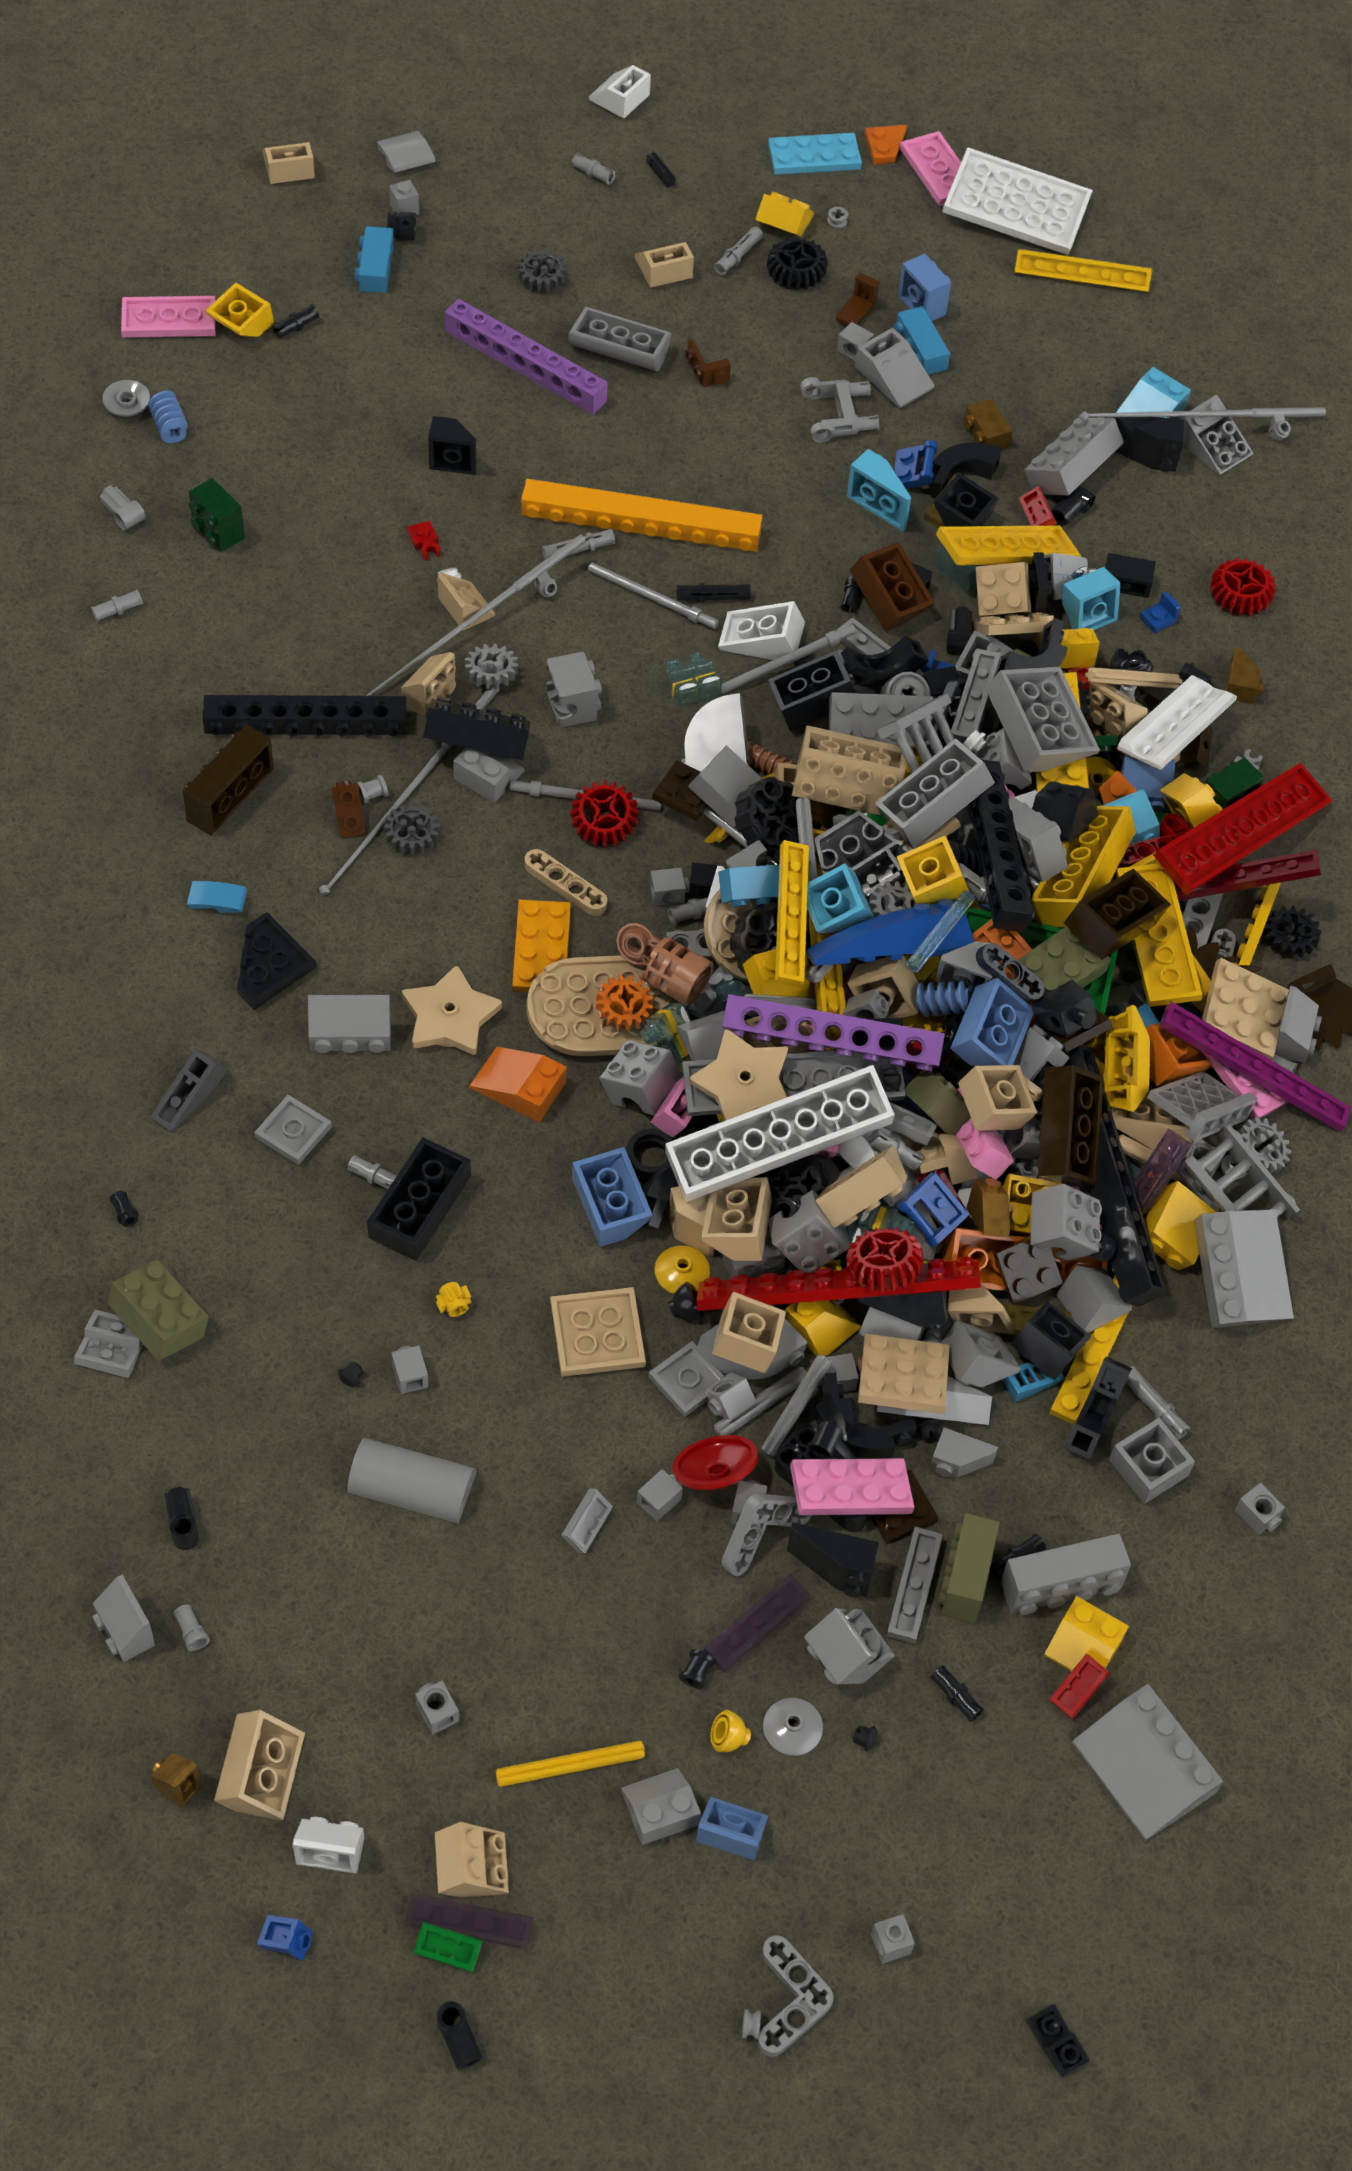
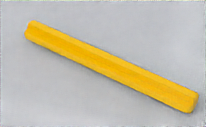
M635 1741L498 1768L496 1770V1780L498 1786L502 1787L643 1759L645 1757V1748L642 1741Z

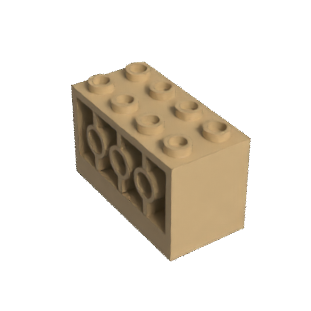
M807 725L795 771L792 796L881 815L875 803L903 781L906 760L899 746Z

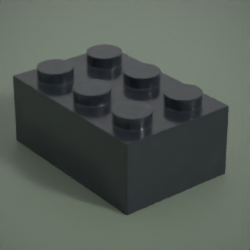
M837 650L768 679L789 731L829 715L832 692L855 693Z

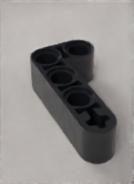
M811 1424L799 1426L776 1452L775 1472L793 1488L791 1464L784 1463L782 1459H813L814 1455L809 1451V1445L803 1444L800 1441L803 1439L812 1440L817 1428ZM868 1514L828 1516L845 1530L858 1532L866 1525Z

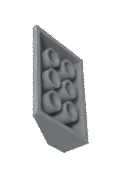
M1060 667L1000 670L985 688L1025 773L1046 771L1097 754L1100 751Z
M1276 1210L1225 1211L1201 1214L1194 1219L1212 1329L1294 1319Z
M1149 1684L1124 1699L1072 1741V1744L1145 1841L1215 1795L1223 1783L1221 1777Z

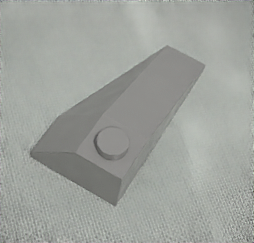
M947 1376L944 1414L876 1405L875 1411L989 1425L992 1396Z

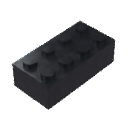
M438 696L437 699H431L423 738L523 760L530 730V721L526 720L525 716L511 714L510 717L502 715L500 710L487 708L484 711L476 709L477 706L475 704L462 702V705L452 703V700L446 697Z
M422 1137L367 1220L368 1238L417 1261L470 1179L471 1160Z

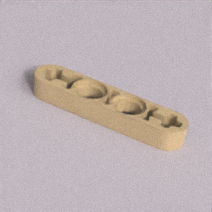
M534 849L527 852L525 855V869L528 873L592 916H600L606 912L608 899L601 890L544 851ZM553 872H559L563 877L559 880H553L549 875ZM579 886L583 891L574 894L569 891V888ZM591 901L594 902V903H596L597 901H600V905H599V904L591 905Z

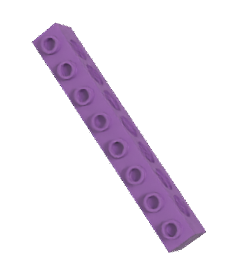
M460 299L445 311V332L594 415L607 402V381Z
M728 994L722 1025L723 1029L730 1030L738 1037H743L744 1033L754 1034V1039L770 1042L771 1038L781 1039V1044L797 1047L798 1043L809 1044L808 1049L824 1052L825 1048L836 1049L835 1054L851 1057L853 1052L863 1054L862 1059L878 1062L880 1057L890 1059L889 1064L905 1067L906 1062L917 1064L916 1069L931 1072L933 1067H939L945 1033ZM750 1012H755L760 1016V1021L755 1026H748L744 1021L745 1016ZM777 1017L784 1018L787 1021L786 1028L782 1031H775L771 1027L773 1019ZM803 1022H809L814 1026V1031L809 1036H803L798 1032L799 1025ZM830 1027H836L840 1030L841 1036L836 1041H830L825 1037L826 1030ZM856 1032H864L868 1037V1041L863 1046H857L853 1043L852 1036ZM891 1037L895 1042L894 1048L890 1051L882 1050L879 1046L880 1039ZM918 1042L922 1047L921 1053L917 1056L908 1054L906 1051L908 1043Z

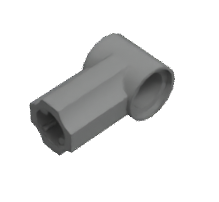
M110 485L100 495L101 503L113 514L117 525L123 531L146 519L141 505L136 500L131 502L117 487Z

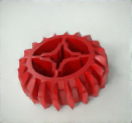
M1237 557L1233 561L1227 559L1225 563H1220L1215 572H1213L1210 582L1211 597H1215V604H1221V610L1228 608L1230 614L1236 611L1239 617L1243 612L1249 617L1253 612L1258 615L1261 610H1266L1273 601L1276 591L1275 577L1271 576V570H1264V564L1257 565L1256 559L1253 562L1248 561L1247 558L1243 561Z
M605 780L602 781L601 786H598L593 781L592 788L584 786L583 793L577 792L576 800H573L571 803V808H573L570 811V817L573 819L571 821L572 827L577 828L576 834L578 836L584 834L583 840L585 843L593 839L594 847L598 842H602L604 848L607 847L610 841L614 846L617 845V839L625 842L626 834L632 836L634 832L633 827L638 825V820L636 819L639 817V810L636 809L638 806L637 801L632 800V792L625 793L626 787L624 785L616 788L617 783L615 781L611 783V786H608ZM617 804H619L625 812L624 819L619 817V813L616 812ZM585 809H588L590 814L594 816L592 824L584 816Z
M888 1226L883 1230L875 1227L873 1232L865 1230L864 1236H856V1241L850 1243L849 1251H847L848 1271L854 1279V1283H859L862 1288L869 1287L872 1292L876 1289H881L883 1293L886 1289H892L895 1292L896 1287L899 1286L906 1289L907 1282L914 1283L915 1278L920 1276L924 1263L923 1250L916 1236H911L908 1230L901 1232L899 1227H896L894 1230H890Z

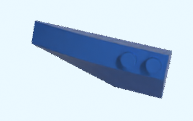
M945 899L940 900L937 904H916L913 908L887 913L853 925L805 950V956L814 965L850 963L851 958L871 962L875 961L876 956H887L891 960L902 959V954L915 953L916 958H927L943 955L973 943L974 939L964 909L953 900Z

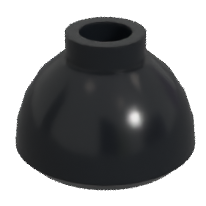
M687 1281L681 1284L675 1291L673 1300L668 1302L674 1317L680 1315L691 1320L703 1317L704 1310H697L696 1300L698 1292L693 1284Z

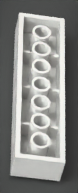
M874 1065L668 1142L665 1144V1153L685 1202H689L893 1123L894 1112Z

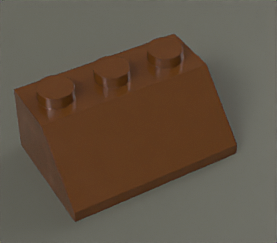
M899 542L861 556L849 570L885 631L904 625L935 604Z

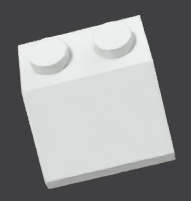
M311 1817L310 1820L302 1819L293 1841L296 1864L357 1874L364 1842L363 1828H359V1825L352 1822H341V1824L328 1823V1820L321 1817Z

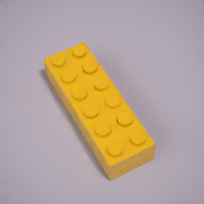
M1097 806L1098 816L1071 843L1061 842L1067 851L1066 861L1068 868L1044 882L1040 881L1030 900L1035 910V922L1054 927H1067L1064 921L1079 901L1110 883L1136 833L1130 806Z

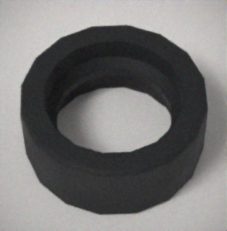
M644 1129L635 1133L628 1141L626 1152L639 1181L647 1182L658 1170L670 1165L668 1157L665 1163L654 1167L645 1166L636 1160L635 1154L639 1148L646 1145H655L665 1150V1144L674 1141L671 1136L661 1130Z

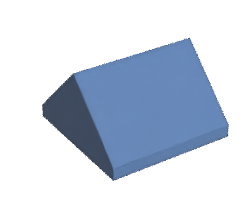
M710 1797L699 1822L696 1842L755 1860L768 1815Z

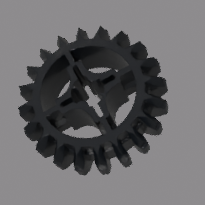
M797 236L795 239L787 237L786 241L779 240L778 244H773V247L769 250L767 258L769 276L773 278V282H779L780 287L787 285L788 290L791 287H796L797 291L800 287H803L805 290L808 289L809 285L815 287L816 283H821L827 271L828 260L825 250L821 249V245H815L814 240L807 241L806 237L804 239H798Z

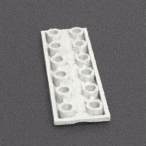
M1191 675L1120 740L1117 749L1161 770L1234 703L1237 696L1228 691L1216 689L1202 679Z

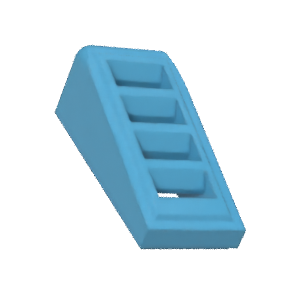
M1032 1362L1019 1365L1021 1369L1017 1374L1001 1379L1015 1403L1064 1381L1062 1374L1054 1381L1051 1377L1044 1375ZM1038 1369L1041 1376L1043 1377V1380H1039L1038 1376L1035 1373V1370ZM1029 1373L1032 1380L1034 1381L1033 1383H1030L1026 1374ZM1017 1378H1021V1380L1024 1383V1386L1020 1385Z

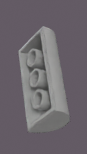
M589 307L584 308L568 336L571 346L656 372L660 370L666 358L671 340V333Z
M364 1437L358 1446L351 1466L348 1493L459 1524L476 1475V1468Z

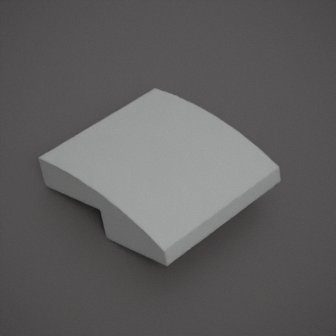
M419 131L377 141L378 150L386 157L387 166L394 173L436 162L430 146Z
M95 1309L85 1327V1337L74 1356V1364L129 1378L143 1343L118 1315Z

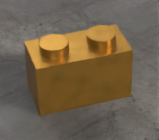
M992 398L967 406L963 423L965 428L970 430L974 436L976 443L989 444L1001 449L1010 446L1013 430Z

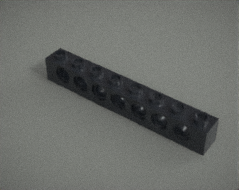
M204 695L202 719L204 734L212 735L234 734L247 724L266 736L272 734H287L290 736L298 734H312L315 736L406 735L407 703L406 696Z
M981 759L995 783L969 803L968 807L993 926L995 929L1024 932L1029 922H1032L1035 910L1031 905L1030 888L1027 886L1025 878L1026 869L1023 867L1021 860L1022 851L1018 847L1016 829H1014L1013 813L1009 806V793L1005 788V774L1002 773L1000 762Z

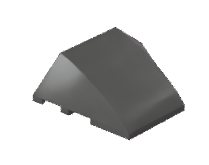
M860 810L814 838L823 874L846 863L856 873L868 902L869 897L878 885L883 887L885 882L888 881L893 886L896 881H899L900 884L906 881L897 856L911 850Z

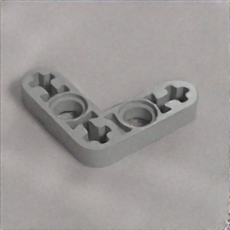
M761 1493L750 1496L743 1507L723 1555V1568L734 1576L744 1574L752 1562L767 1525L791 1527L792 1522L805 1525L811 1515H799L796 1497ZM782 1505L780 1511L775 1515L776 1510ZM751 1530L749 1536L744 1540L746 1533Z
M778 1935L766 1940L762 1956L765 1963L797 1998L760 2031L758 2047L763 2054L770 2057L783 2053L821 2019L832 2007L834 1999L830 1987L789 1941ZM773 1945L775 1948L782 1946V1956L788 1962L789 1958L793 1957L794 1960L790 1961L785 1969L782 1970L780 1967L783 1966L784 1961L778 1955L770 1956V1946ZM797 1967L803 1969L806 1973V1980L802 1983L791 1981L789 1978L791 1969ZM812 1980L815 1982L812 1985V1990L817 1995L822 1993L826 1995L824 2006L821 2003L816 2005L812 2003L814 1995L809 1989L805 1994L801 1992L809 1986ZM799 2012L802 2014L805 2020L804 2025L800 2028L791 2027L787 2022V2016L790 2013ZM780 2022L784 2031L791 2035V2037L788 2038L787 2034L784 2033L778 2039V2047L773 2044L768 2047L766 2045V2035L775 2036L781 2029L777 2025Z

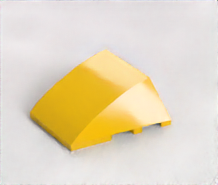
M1131 1005L1126 1008L1125 1012L1117 1016L1108 1017L1113 1028L1082 1045L1093 1050L1100 1076L1104 1077L1103 1086L1109 1106L1134 1112L1149 1091L1150 1037L1136 1006Z

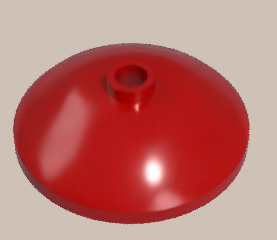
M720 1435L700 1440L685 1448L675 1458L672 1468L675 1479L688 1488L701 1491L720 1490L730 1487L747 1477L756 1466L759 1455L756 1445L751 1440L736 1435Z

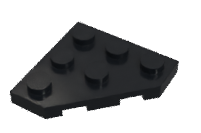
M268 912L246 925L237 992L255 1010L317 968L316 961Z

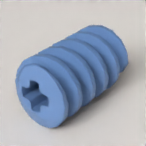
M171 391L158 392L151 398L149 410L161 439L166 443L184 440L188 423L185 420L176 395Z
M962 980L959 981L958 989H956L955 982L950 981L948 989H946L944 982H939L936 990L934 983L930 982L926 990L924 984L919 983L916 995L918 1011L926 1017L932 1016V1014L935 1016H941L942 1014L950 1016L953 1013L961 1015L963 1012H966L975 990L974 985L971 983L966 988V984Z

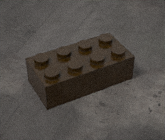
M247 724L240 731L234 733L231 741L224 748L218 750L215 758L208 765L206 764L201 768L193 781H189L185 785L183 798L188 823L211 836L274 770L271 738Z
M1131 869L1079 901L1064 921V924L1073 935L1080 938L1090 948L1093 954L1103 960L1154 927L1171 904L1136 870Z
M1076 1066L1045 1068L1043 1105L1041 1107L1042 1121L1039 1134L1040 1151L1037 1162L1038 1177L1068 1186L1097 1185L1103 1076Z

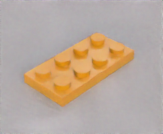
M519 900L512 991L529 992L533 980L544 971L545 967L556 961L567 959L571 902Z

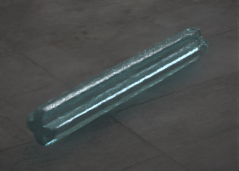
M967 890L960 894L907 961V968L913 972H918L973 903L975 900L973 894Z

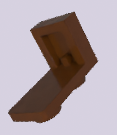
M859 273L855 278L853 296L838 312L836 320L847 326L851 322L858 325L876 304L880 281Z
M688 340V349L685 350V357L687 362L692 364L695 378L697 380L700 379L703 387L730 381L731 364L728 359L706 364L694 340Z
M351 780L336 782V787L331 788L332 800L335 803L340 837L364 835L365 825L358 783L351 784Z

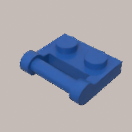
M928 440L924 445L897 450L894 472L905 489L929 485L933 482V459L938 448V444L935 441ZM921 457H924L923 470L919 474Z
M933 1172L896 1204L899 1210L905 1212L926 1237L925 1241L930 1247L938 1245L969 1216V1213L944 1182ZM918 1200H920L940 1225L937 1230L934 1231L914 1206Z

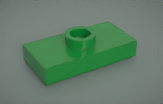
M423 1922L413 1953L473 1972L483 1941Z

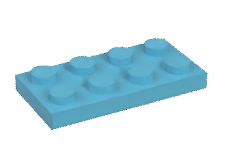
M855 133L768 138V147L775 175L858 170L862 166Z

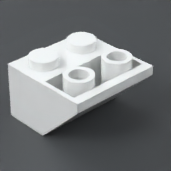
M634 65L614 73L589 96V100L625 118L650 95L651 74Z

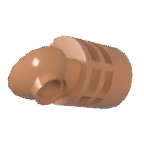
M629 923L618 932L616 942L621 956L635 965L644 964L647 966L646 971L642 974L643 981L686 1006H691L699 998L712 975L713 962L669 937H664L662 940L657 938L650 929L639 923ZM636 938L641 942V946L638 944Z

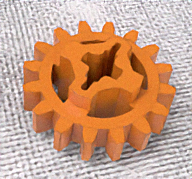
M621 974L618 981L610 977L608 985L602 983L600 991L596 995L595 1009L600 1010L599 1018L606 1017L607 1026L615 1023L616 1030H619L621 1026H625L626 1030L630 1031L631 1025H634L637 1029L640 1028L641 1022L647 1023L649 1014L653 1010L652 1003L654 997L649 995L650 988H642V980H639L637 983L633 982L632 975H630L628 980H624Z

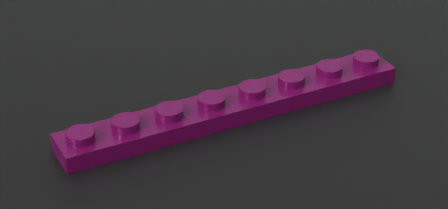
M1172 1001L1165 1007L1159 1025L1163 1029L1340 1132L1346 1127L1351 1109L1350 1106Z

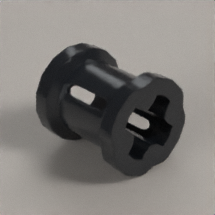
M694 1649L690 1651V1660L685 1671L680 1672L679 1679L688 1686L702 1689L705 1685V1675L709 1667L714 1666L715 1659L702 1650Z

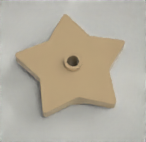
M455 966L435 986L402 990L403 1000L416 1017L412 1038L413 1048L437 1044L444 1047H456L475 1055L477 1053L480 1026L502 1009L501 1000L472 990L458 966Z
M727 1029L724 1031L717 1060L690 1077V1084L716 1100L720 1106L724 1121L787 1098L779 1076L788 1048H754Z

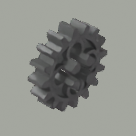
M536 249L535 254L527 252V258L521 257V262L518 263V279H522V285L529 284L530 290L536 287L537 292H540L543 288L549 292L550 287L558 289V284H564V279L567 278V263L563 262L562 256L556 257V252L548 254L547 249H545L543 253H540Z
M410 803L407 809L400 805L399 812L393 809L391 810V817L386 816V824L384 825L386 842L391 843L393 850L400 847L401 854H404L406 850H410L411 855H414L415 850H419L423 854L424 847L432 849L433 842H438V834H440L438 817L432 816L431 809L424 811V805L422 804L418 808H414V804Z

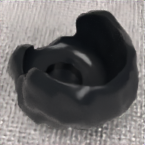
M1122 648L1116 649L1109 669L1152 672L1154 668L1152 662L1146 658V654L1143 651L1136 650L1128 654Z

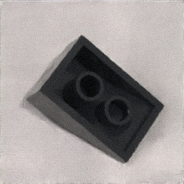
M1113 417L1124 441L1115 452L1150 469L1176 472L1184 443V419Z
M949 1291L858 1298L859 1303L914 1325L926 1326L930 1329L942 1327L947 1323L950 1316L947 1311Z
M792 1522L787 1551L837 1590L843 1591L849 1597L858 1598L860 1596L867 1597L879 1542Z

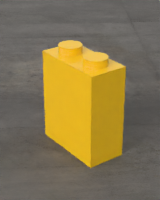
M1179 1181L1161 1188L1145 1221L1153 1251L1164 1259L1170 1267L1176 1270L1194 1265L1199 1255L1194 1219L1201 1214L1216 1213L1214 1209Z

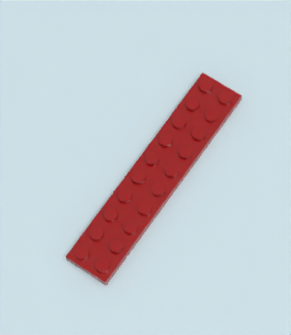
M1300 762L1158 849L1153 856L1185 895H1188L1322 810L1333 800Z
M959 1257L956 1261L947 1262L943 1259L929 1260L928 1263H923L920 1276L915 1278L914 1283L907 1282L906 1289L899 1286L896 1287L895 1292L892 1289H886L884 1293L881 1289H876L872 1292L869 1287L862 1288L859 1283H854V1279L848 1271V1266L843 1270L832 1271L830 1268H821L812 1273L794 1270L788 1272L787 1275H776L769 1272L761 1274L760 1277L748 1278L747 1275H736L732 1279L721 1280L719 1277H710L699 1282L696 1300L697 1310L724 1309L733 1292L767 1305L981 1288L979 1260L972 1257Z

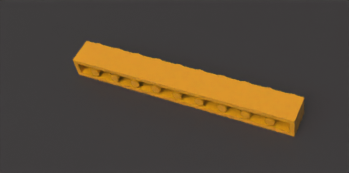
M526 479L521 498V515L530 518L548 519L554 522L561 521L576 525L599 527L601 529L619 530L626 533H639L647 536L665 537L672 540H684L697 544L703 543L755 552L758 549L763 515L533 479Z

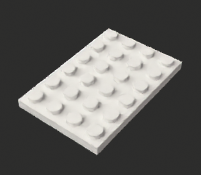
M967 147L942 212L1069 255L1092 190Z

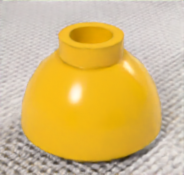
M730 1710L722 1711L715 1718L711 1728V1743L717 1752L734 1751L741 1745H747L751 1737V1731L745 1727L741 1717Z

